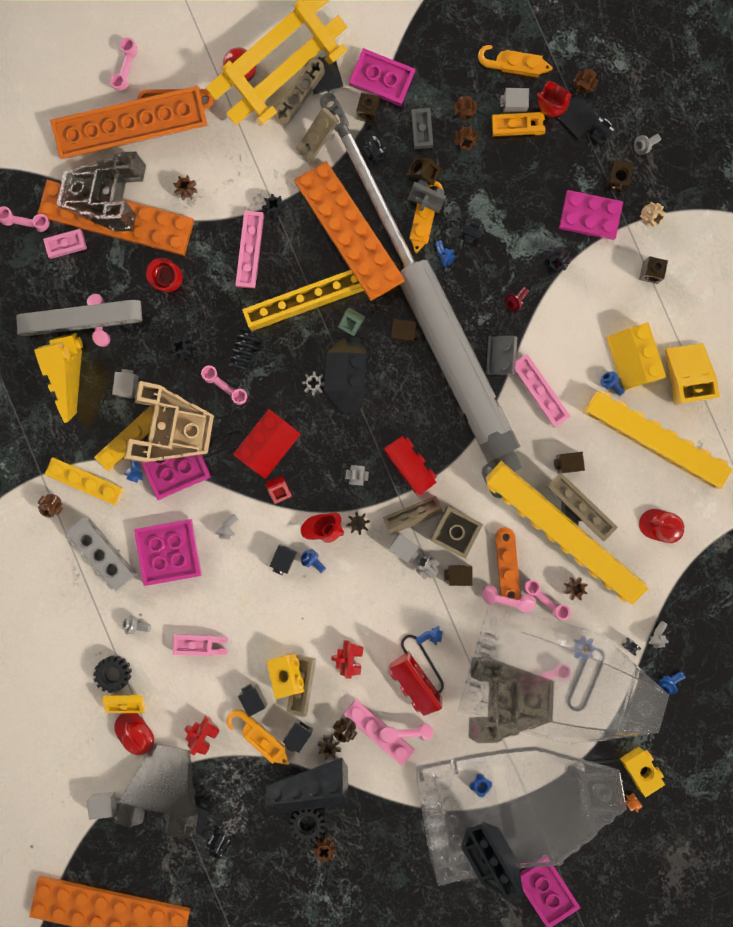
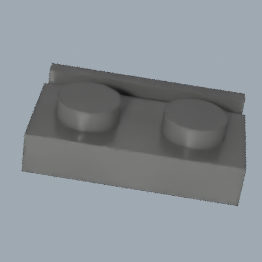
M489 336L487 375H515L516 336Z

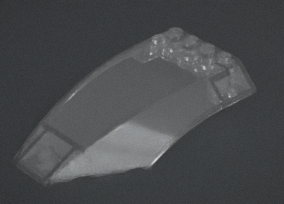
M495 602L488 605L458 711L526 734L574 745L659 733L669 694L603 633L531 612H521L518 608Z
M522 747L481 752L417 766L416 781L429 856L438 886L477 877L461 848L465 830L469 826L486 822L498 827L516 857L519 869L542 866L560 867L567 857L573 852H578L583 844H587L592 840L601 828L606 824L609 825L616 816L621 815L627 810L619 769L540 747ZM477 774H483L486 780L492 782V787L484 797H479L474 790L472 791L469 788V784L474 782Z

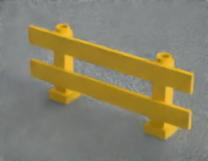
M298 0L293 5L295 9L233 64L231 61H228L221 68L223 72L205 87L214 100H217L232 86L240 93L243 99L226 113L235 126L252 111L258 116L255 121L259 126L266 123L277 113L273 106L268 108L264 103L269 96L322 50L328 55L324 59L329 65L347 51L344 44L338 46L334 40L348 28L339 14L326 26L322 24L315 14L329 0ZM304 23L313 37L253 89L244 75Z

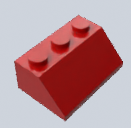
M268 409L233 455L266 479L301 434Z
M402 436L384 448L383 451L414 493L420 496L437 483L435 481L437 476L431 468L427 470L424 466L425 460L421 454H415L412 450L414 445L409 438L404 439Z
M409 651L390 664V676L394 681L398 680L401 684V691L406 697L409 696L413 701L411 704L417 713L421 712L425 716L442 709V696Z

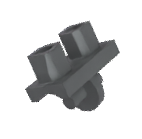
M423 180L414 182L408 199L420 204L419 210L422 212L426 207L439 213L446 198L444 190L440 188H435V190L427 188L428 184Z

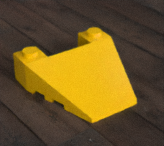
M76 333L53 338L49 341V345L41 346L34 350L43 376L48 375L51 384H48L50 392L55 391L57 398L55 403L64 423L69 422L77 413L81 348H83L81 338L77 337Z

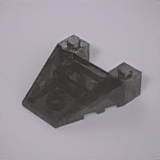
M136 151L120 152L113 154L111 159L105 161L103 159L97 160V164L89 167L83 165L66 171L63 175L56 205L61 209L112 231H133L136 213L122 199L126 183L143 182L146 164Z
M491 657L471 658V678L480 682H489L488 717H469L468 738L476 743H498L506 737L516 736L519 732L527 729L531 730L553 721V680Z
M153 744L117 802L114 823L129 827L143 823L145 809L170 814L166 835L182 839L194 835L196 832L198 809L195 807L194 795L196 794L195 788L192 785L191 776H193L190 750Z

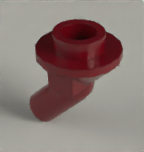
M523 287L517 295L508 294L505 297L506 307L512 312L519 311L524 304L522 300L529 290Z

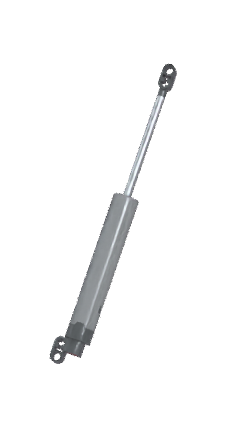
M332 93L323 94L320 98L321 108H325L328 102L334 101L333 106L327 108L333 115L337 114L340 118V123L335 126L334 130L338 132L405 267L400 271L404 282L399 285L462 412L466 414L468 424L488 464L482 469V476L485 482L488 467L494 469L500 461L504 462L514 472L521 469L522 465L514 451L521 446L501 406L495 400L496 396L429 261H414L348 128L349 122L339 101ZM490 490L491 494H492L494 497H496V498H501V497H502V495L497 494V493H493V492Z

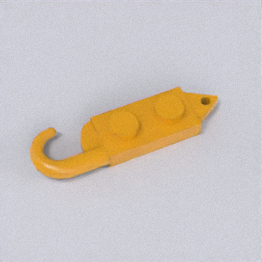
M492 45L483 46L478 53L479 62L484 67L502 70V72L539 77V75L549 72L553 68L542 59L543 56L510 50L500 52L496 61L488 60L484 57V52L492 49Z
M435 181L434 185L427 186V188L431 186H436L437 188L443 189L442 185L438 181ZM418 203L409 238L415 254L425 244H428L435 211L426 207L423 212L420 211L421 205Z
M233 710L228 714L226 723L230 730H233L231 725L232 718L240 717L246 723L242 731L245 740L272 764L276 762L289 765L285 751L286 747L259 722H256L251 716L248 717L247 713L243 710Z

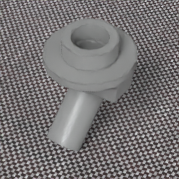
M657 133L650 139L644 135L638 136L634 142L635 152L639 155L649 153L652 149L651 146L661 140L660 135Z
M235 514L230 516L222 524V527L215 532L216 535H219L220 539H230L231 536L235 535L230 526L238 520Z
M130 615L124 619L122 629L127 635L135 634L136 630L150 632L151 625L137 623L138 618Z
M660 621L654 636H650L649 644H653V648L665 647V643H669L666 636L662 635L667 627V623L664 621Z

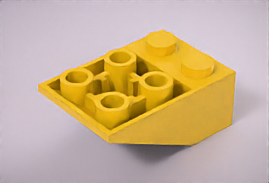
M704 343L665 349L674 405L712 400L720 397L717 377Z

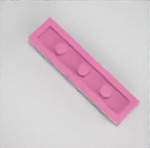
M244 210L236 287L255 289L264 220L263 212Z
M528 354L518 359L515 365V373L551 425L556 427L571 417Z
M357 698L344 712L347 718L353 720L359 729L399 764L403 765L415 751L402 738H397L392 743H384L380 739V731L384 727L389 726Z

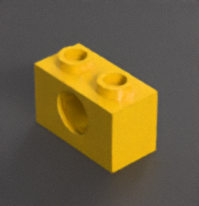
M296 654L267 660L275 699L304 692V682L300 675L299 661L296 658Z
M637 747L619 758L639 792L644 797L665 786L662 780L664 776L658 767L653 766V758L647 750L644 751ZM647 767L646 773L640 774L641 769Z

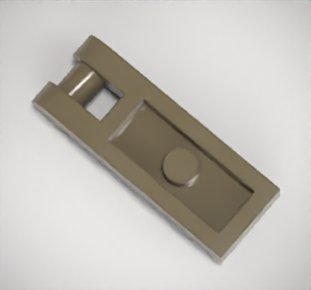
M326 107L322 108L295 149L302 153L309 163L312 162L339 120ZM308 145L312 147L311 150L307 148Z

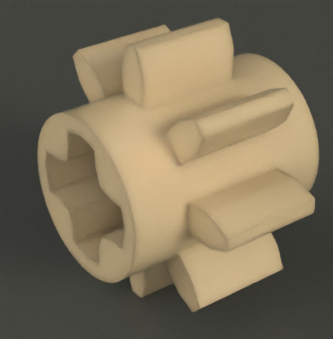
M652 202L646 205L640 215L644 219L642 223L647 227L650 225L655 227L661 224L666 214L663 211L664 207L659 203L655 205Z

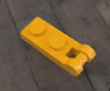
M542 112L492 115L491 117L492 136L545 134V126H543L545 118ZM531 121H534L536 126H531Z

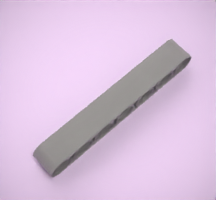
M126 300L16 315L17 335L32 336L142 322L141 301Z

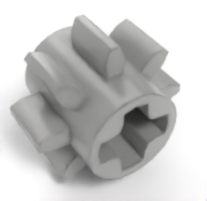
M313 372V376L309 377L306 374L307 381L302 382V385H307L304 391L306 393L309 390L312 391V396H315L317 391L322 394L321 386H324V382H321L323 375L317 377L316 373ZM315 379L316 382L319 383V385H316L315 388H312V386L309 385V383H312Z
M351 465V469L346 470L345 479H349V484L363 486L364 481H368L369 472H365V466Z
M431 554L428 557L422 556L416 562L418 568L415 571L423 579L427 577L433 578L439 572L438 565L440 562Z

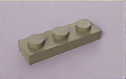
M434 496L383 517L389 534L392 535L441 515L443 510L437 497Z
M298 654L296 658L299 661V671L304 682V692L289 696L286 712L305 717L308 711L316 658Z

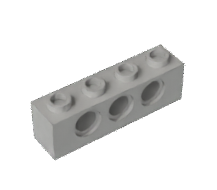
M89 517L81 518L65 532L69 536V542L74 546L77 545L81 550V556L94 565L92 567L93 570L106 579L105 583L111 590L117 591L122 589L138 575ZM87 535H89L92 539L90 545H87L85 543V537ZM98 550L104 552L102 560L97 557ZM111 564L117 568L115 574H112L109 570Z

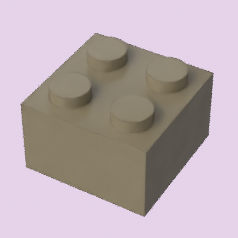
M446 506L429 540L466 559L483 524Z

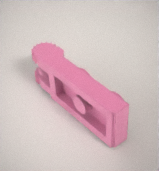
M174 634L173 655H227V649L212 648L213 642L226 643L228 642V637Z

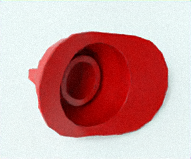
M651 509L644 512L639 519L641 532L650 539L664 543H675L684 534L685 526L683 520L674 513Z
M336 512L311 516L302 524L300 533L307 540L320 539L325 543L334 542L344 535L341 516Z
M123 713L116 719L114 725L116 736L128 752L134 755H143L151 750L154 744V735L139 714Z

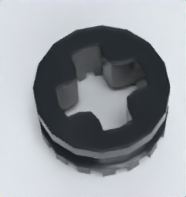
M627 637V642L621 645L627 650L630 649L629 652L636 656V651L641 650V648Z

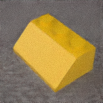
M649 322L606 337L624 391L666 378Z

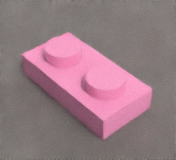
M81 229L43 239L50 259L87 249Z

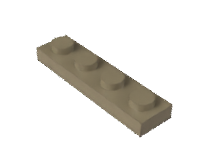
M559 473L547 486L602 541H606L618 528L562 473Z

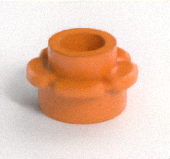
M634 793L629 796L626 795L627 800H625V803L631 811L635 810L638 813V810L642 808L641 803Z

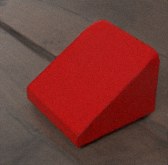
M283 476L266 482L267 490L274 504L292 497Z

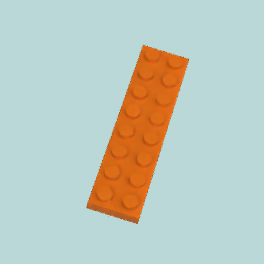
M199 86L50 120L59 156L62 160L208 126Z
M327 161L294 179L296 186L370 301L404 282V278Z
M50 180L46 182L38 214H44L49 221L185 256L194 224V219L191 217Z
M39 876L29 917L72 927H187L191 908Z

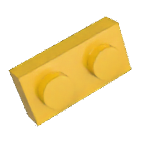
M136 694L104 695L102 701L106 713H144L146 707L143 695Z

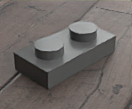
M430 108L411 109L414 149L433 148Z

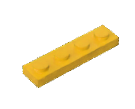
M153 406L148 407L94 457L106 471H110L124 458L129 439L143 441L149 435Z
M52 457L45 472V475L112 505H117L124 489Z

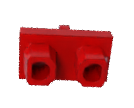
M344 640L343 649H338L337 655L331 656V661L336 662L335 668L340 669V675L345 676L346 679H351L352 676L361 674V664L353 663L354 656L362 657L363 646L349 640Z
M205 715L200 724L195 722L193 726L187 725L184 731L188 734L185 740L189 742L187 745L190 748L189 753L194 756L196 753L206 755L210 747L209 742L204 741L206 736L213 739L217 737L220 730L218 726L212 723L210 717Z

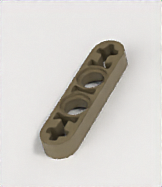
M312 59L308 62L275 108L277 113L274 117L278 124H289L325 73L321 60ZM319 66L320 71L318 72V71L316 70V71H314V73H313L312 67H315V68H316V67ZM304 80L310 82V86L306 89L300 87V83ZM291 96H298L299 101L296 104H290L289 98ZM280 113H282V114L286 113V116H287V117H286V118L282 117V118L280 119L279 114H280Z

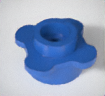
M477 774L474 782L469 784L470 790H474L479 797H484L492 787V782L486 780L483 774Z

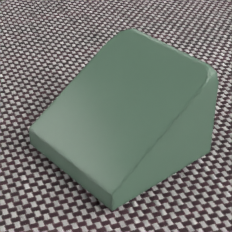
M348 308L338 328L355 336L365 316Z

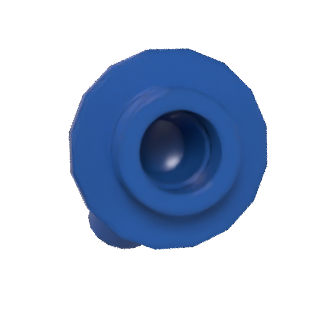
M436 241L435 246L438 256L441 258L442 266L445 267L447 264L450 266L455 259L454 250L447 248L444 250L442 241Z
M606 372L602 376L601 386L607 390L612 388L619 397L625 393L617 383L620 378L616 372Z
M130 461L132 469L127 468L124 475H127V480L137 483L138 479L143 480V473L139 471L138 462Z
M309 549L303 552L301 556V564L309 568L313 565L320 573L326 570V567L317 559L319 555L315 550Z
M440 626L432 628L431 631H426L418 636L416 641L418 644H422L430 639L434 645H437V642L442 640L443 631L439 630Z
M682 671L672 677L664 676L659 681V687L665 694H676L677 687L675 683L686 677Z

